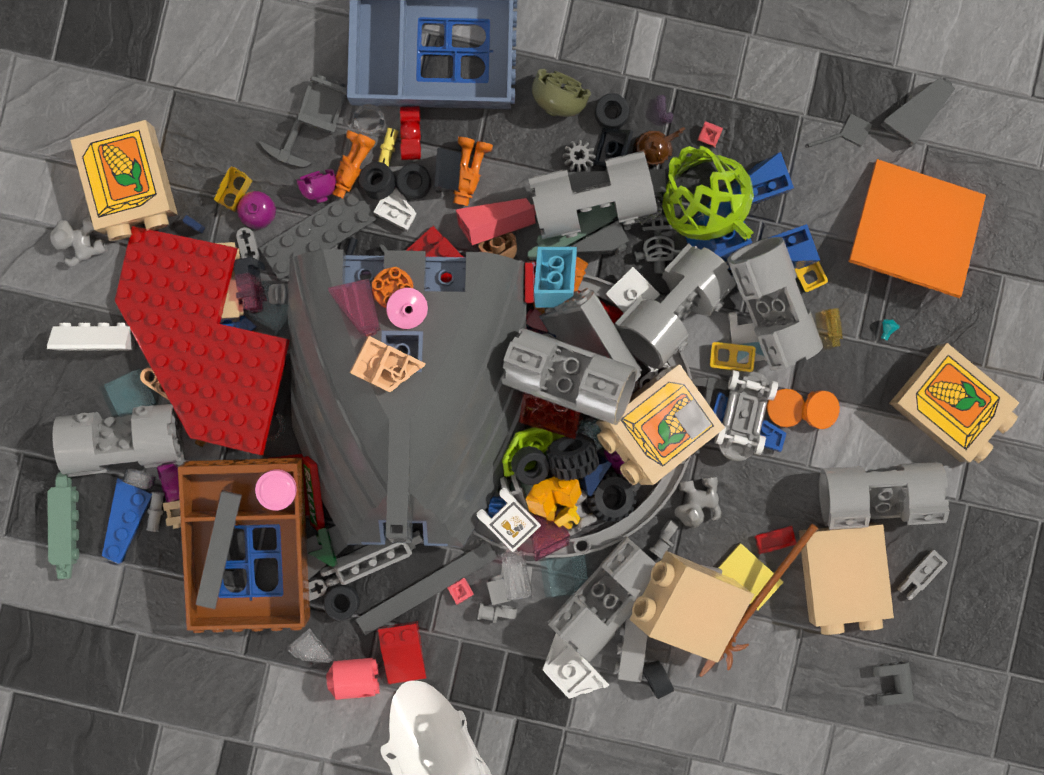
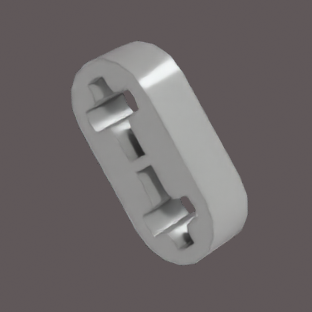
M247 227L239 229L236 237L241 257L247 258V247H250V250L255 253L253 258L259 260L260 253L254 232ZM245 231L251 235L248 237L249 244H246V241L241 239Z
M315 579L309 582V601L326 593L328 587L323 579ZM315 583L323 585L321 593L318 590L311 592V589L316 586Z

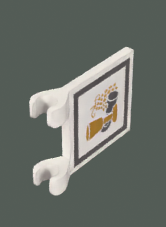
M502 488L499 494L507 504L492 518L483 509L477 512V517L514 552L541 524L506 488Z

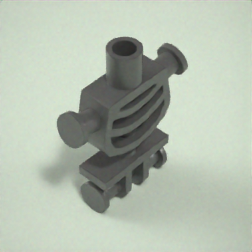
M659 213V217H654V214L641 217L642 226L645 223H651L650 227H642V232L654 231V237L644 242L642 252L637 253L634 251L636 263L642 259H645L646 263L654 262L655 274H663L666 268L665 262L672 261L673 257H676L684 249L676 250L672 239L661 236V231L673 230L671 225H663V222H668L666 215H663V213ZM655 221H659L660 226H655ZM662 240L668 242L670 246L662 244ZM655 241L653 246L647 248L648 243ZM655 249L654 253L648 255L649 251ZM662 250H668L670 251V253L663 252Z

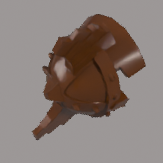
M683 127L669 136L660 131L642 133L633 145V153L644 151L648 168L651 165H662L665 160H668V156H672L671 141L683 133L685 128Z

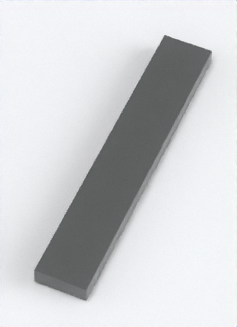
M221 491L196 605L211 609H215L217 606L236 523L235 519L242 497L240 494Z

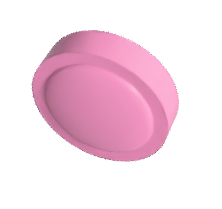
M279 469L270 470L264 473L257 481L255 488L256 497L261 505L267 509H284L292 503L296 496L297 486L295 480L286 471Z

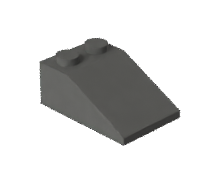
M616 221L571 247H577V256L610 255L614 252L617 255L626 250L629 239L619 221Z

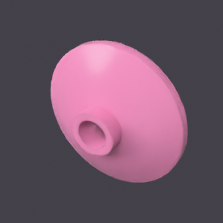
M401 288L395 291L388 299L386 306L390 321L402 329H411L420 325L425 319L428 309L425 297L413 288ZM407 306L412 307L410 313L405 312Z

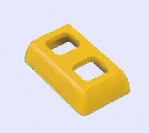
M820 262L801 269H795L805 292H809L828 282ZM811 270L815 271L818 278L817 281L807 284L803 275Z
M713 342L710 367L752 372L756 348L747 345ZM719 349H728L730 351L729 361L718 360ZM739 351L749 353L747 364L737 362Z

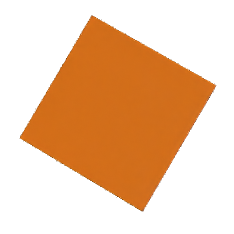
M877 159L848 262L960 298L986 195Z

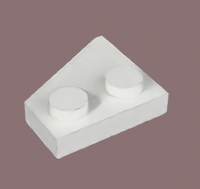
M395 187L390 196L379 201L374 210V215L408 232L416 217V212Z

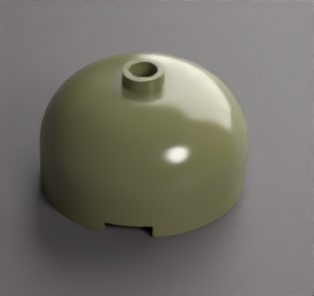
M539 69L532 84V94L536 103L546 110V113L552 116L572 117L579 114L585 108L591 92L589 89H582V83L557 71L546 73L547 70ZM562 83L566 84L563 89H561Z

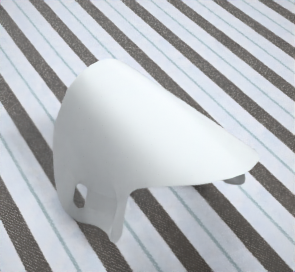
M407 681L399 687L393 697L390 709V739L388 743L381 746L380 750L383 759L390 766L392 775H491L489 768L480 757L467 731V722L462 711L455 710L439 691L425 682ZM392 753L396 758L390 759L386 755Z

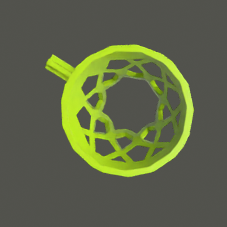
M690 146L682 149L679 157H673L669 163V182L666 185V193L663 195L662 207L671 227L687 238L704 241L723 237L734 230L744 240L750 239L753 231L743 221L749 214L754 194L752 180L743 166L730 158L715 155L704 146H700L698 149ZM704 162H714L718 172H712L710 176L711 188L704 185L697 186L694 195L686 187L680 186L677 188L675 182L686 170ZM734 179L740 184L741 194H733L730 182ZM718 180H722L726 184L728 192L719 191ZM682 194L690 202L686 210L682 205ZM702 194L712 197L710 209L700 203ZM720 202H731L732 212L726 218L717 214ZM673 204H679L685 214L680 220L675 217ZM698 211L709 216L707 226L697 225L691 217Z

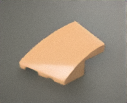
M367 336L349 373L391 392L399 384L423 368L425 363Z

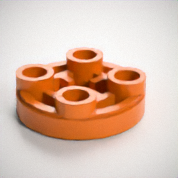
M398 267L382 270L372 282L373 296L384 308H386L388 299L395 291L401 288L414 289L410 276Z
M792 389L778 390L774 400L767 401V415L778 426H794L802 420L804 399L798 392Z
M823 390L810 392L804 404L803 420L817 429L831 427L836 422L840 411L836 396L831 392Z

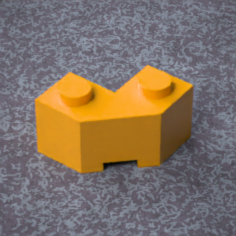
M552 477L533 485L526 497L529 512L547 518L555 503L574 508L582 494L579 481L577 479L561 480Z

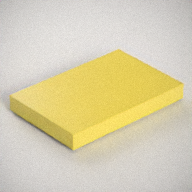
M741 543L718 567L722 569L723 575L736 580L755 594L750 604L774 574ZM779 579L778 582L774 585V587L771 589V591L759 605L757 610H759L763 606V604L772 596V594L781 586V584L783 583L781 579Z

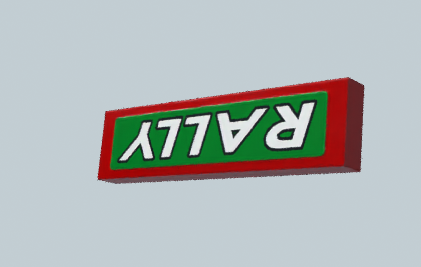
M306 456L302 458L310 525L318 531L325 527L318 466L314 460Z

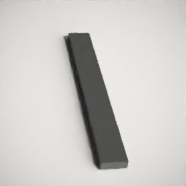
M485 542L356 618V621L366 636L497 559L498 556L491 544Z

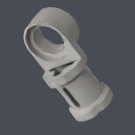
M670 519L662 528L659 536L660 539L649 550L662 559L665 552L674 546L669 539L677 530L678 524Z
M480 603L477 620L486 619L496 623L498 616L515 619L517 608L506 605L489 607Z

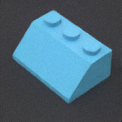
M538 247L534 283L536 308H554L574 296L577 247Z

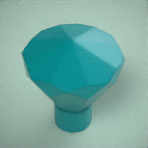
M883 319V334L881 338L888 340L890 335L897 331L900 326L894 320Z

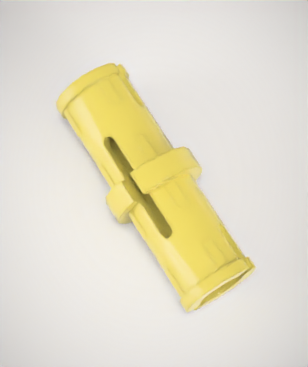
M387 128L384 143L380 146L381 153L378 162L382 163L385 159L384 163L388 167L392 152H395L394 145L399 131L394 129L392 137H390L392 128Z

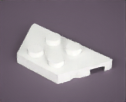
M557 633L555 634L543 671L568 698L609 686L608 682L585 658L577 653Z

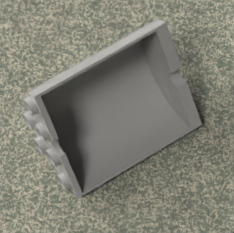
M585 288L580 292L574 291V296L554 308H545V312L539 316L548 332L555 334L558 340L636 367V381L641 376V368L593 290Z

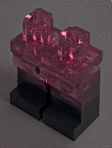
M253 257L236 259L234 262L236 287L239 291L236 293V298L242 301L244 310H250L251 313L262 312V302L267 301V296L264 294L265 289L261 284L260 272L265 271V265Z

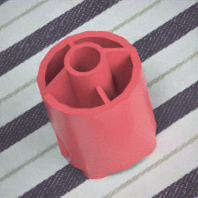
M364 658L333 661L326 678L327 688L334 698L340 700L371 697L380 694L379 682L377 678L375 679V675L379 674L376 659Z

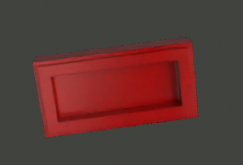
M791 525L754 535L759 554L797 544Z

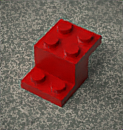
M434 226L406 250L425 251L426 257H463ZM444 273L440 279L442 282L448 283L452 280V276L449 273Z

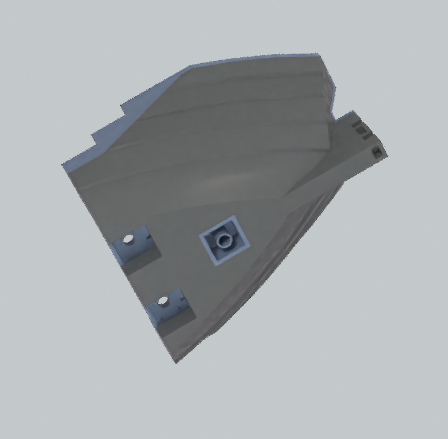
M321 249L292 256L289 266L288 293L292 428L303 457L308 456L317 463L322 501L347 545H385L386 531V538L392 543H412V524L423 523L424 546L464 547L480 521L477 517V512L481 509L486 511L490 500L501 483L500 478L504 477L503 457L517 432L524 431L525 392L503 385L501 378L503 375H506L503 368V360L510 341L512 342L514 337L519 338L521 335L519 334L520 329H526L525 263L521 260L488 252H466L465 258L426 257L425 251L384 250V256L346 255L344 250ZM398 267L410 276L414 289L425 297L428 307L427 315L420 325L411 329H402L395 326L388 318L386 308L382 307L375 300L372 292V282L382 270ZM365 271L371 273V278L368 281L360 279V275ZM442 274H451L452 280L448 283L442 282L440 279ZM411 306L405 308L406 313H410L412 310ZM367 336L425 363L423 368L419 369L391 392L349 373Z

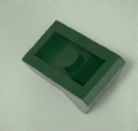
M328 527L318 530L316 538L318 544L322 545L323 548L310 551L308 554L331 567L336 566L338 563Z

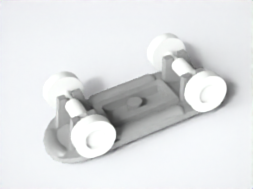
M754 369L752 372L732 370L728 382L730 393L722 423L725 428L716 435L715 443L719 444L722 454L727 459L743 461L751 457L753 453L761 455L763 452L766 437L761 436L760 431L767 401L774 400L778 389V382L771 381L769 385L767 378L761 372Z

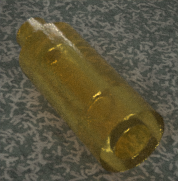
M839 308L825 310L828 338L832 340L833 347H839L840 339H843Z

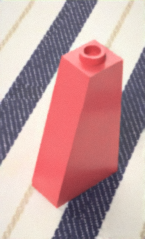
M527 198L456 210L458 226L472 245L536 223L534 204H530Z

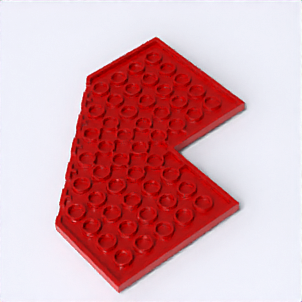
M132 226V235L129 237L115 302L128 326H130L131 332L171 405H173L187 434L193 439L263 455L290 340L220 324L238 248L154 230L147 231L144 228Z

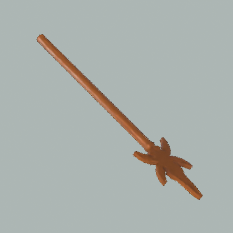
M811 524L746 609L719 659L721 661L724 658V654H727V670H730L733 664L731 651H741L749 646L747 643L737 644L734 647L732 643H736L735 637H737L752 614L818 529L816 525ZM708 659L699 676L703 677L716 662Z

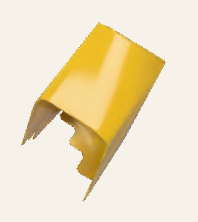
M230 167L220 184L214 200L235 212L239 200L245 195L253 180L235 167ZM237 177L246 179L240 190H237L233 185ZM229 193L236 195L235 203L232 207L224 203V197Z

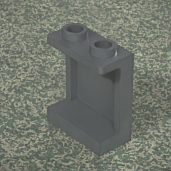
M316 74V76H311L296 122L333 134L347 88L341 82L334 81V83L326 81V77Z

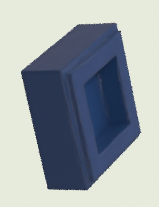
M187 215L184 217L183 222L197 232L203 233L205 230L204 226Z

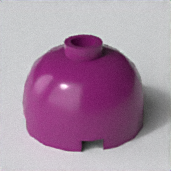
M326 169L324 174L316 171L301 176L300 180H296L301 194L309 200H316L317 203L328 200L327 196L331 195L336 187L334 171Z
M252 191L241 197L238 202L237 213L244 225L250 229L259 230L266 228L273 222L276 215V207L270 196L264 192Z
M173 463L157 467L158 477L162 483L161 487L168 503L180 499L179 465Z

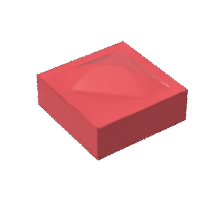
M705 121L698 140L715 147L723 128Z
M465 578L447 588L456 605L474 595Z

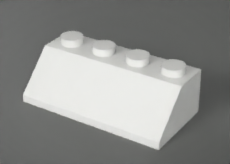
M59 323V326H53L47 349L58 351L134 350V335L127 323H117V326H109V323H98V326H90V323H78V326H71V323Z

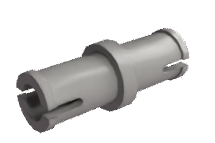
M152 492L151 505L147 511L149 518L146 530L159 532L160 517L163 515L164 493Z

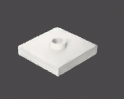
M632 267L605 295L625 313L639 297H642L644 300H655L660 294Z

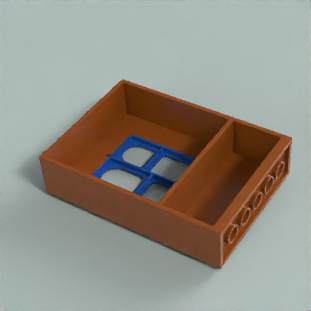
M302 458L186 461L178 466L187 630H193V633H202L205 630L223 632L224 629H232L233 632H241L244 629L262 631L263 628H271L272 631H280L283 628L301 630L302 627H305L310 619ZM274 469L289 473L297 486L294 500L288 507L281 510L265 508L258 501L255 492L259 478L264 473ZM224 490L242 495L234 528H242L244 530L246 553L244 560L227 561L225 569L244 568L247 573V583L242 591L235 593L227 590L222 580L217 606L215 609L196 605L221 491ZM275 528L277 548L275 550H255L253 548V529ZM256 558L277 559L279 581L274 590L266 592L257 587L254 572V560Z

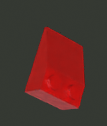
M418 621L379 627V640L388 684L426 679Z

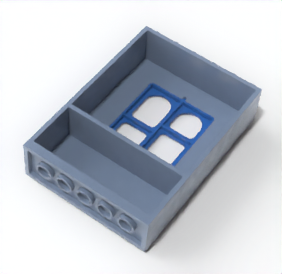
M350 0L347 98L350 104L353 106L511 109V104H515V88L511 87L515 85L516 69H512V66H516V50H512V47H516V30H513V28H517V11H513V9H517V0ZM423 24L444 25V45L442 47L422 46ZM455 24L478 25L486 33L485 42L476 48L453 47L452 26ZM422 55H451L453 57V76L451 78L421 77ZM477 56L481 58L485 63L483 75L476 79L461 78V57Z

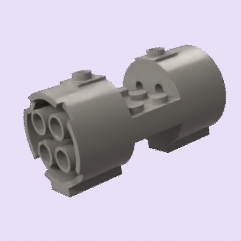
M644 151L606 159L605 163L609 182L571 190L567 169L530 177L531 191L535 190L532 193L539 228H544V230H541L542 239L566 235V238L577 236V232H581L576 210L580 209V212L592 210V206L599 205L600 208L611 206L613 201L619 223L623 222V225L634 223V219L657 213L653 185Z
M782 237L762 239L732 253L727 261L743 301L745 300L755 326L754 331L770 371L787 369L789 366L796 365V361L803 358L808 360L819 353L823 348V344L810 309L805 307L795 280L797 274L784 239Z
M688 243L664 269L662 278L666 281L671 291L670 294L661 303L652 299L644 300L642 297H639L618 319L615 327L636 359L651 368H662L678 351L682 352L688 345L686 341L689 334L680 318L685 319L691 310L701 315H711L714 311L718 312L724 305L723 299L735 287L736 281L734 276L728 272L729 266L721 257L705 247L700 250L697 246L692 247Z
M525 328L519 330L521 335L519 338L514 337L512 342L510 341L503 360V368L506 372V375H503L501 378L503 385L614 425L620 422L635 386L637 377L636 367Z
M171 404L133 408L132 415L116 418L108 417L102 419L98 412L58 416L53 424V448L56 463L60 472L67 474L68 477L106 473L107 467L110 464L136 461L140 465H144L145 468L158 467L169 463L183 464L185 450L184 441H182V423Z
M938 462L898 464L897 470L867 473L862 466L822 468L819 477V499L823 522L826 527H829V530L869 527L870 519L901 518L903 522H907V525L947 523L950 510L948 507L949 500L946 499L948 482L942 463Z
M625 536L603 560L598 569L549 619L548 625L566 643L572 646L577 653L591 662L614 637L616 630L632 614L633 604L637 598L643 595L651 580V571L656 563L632 540Z

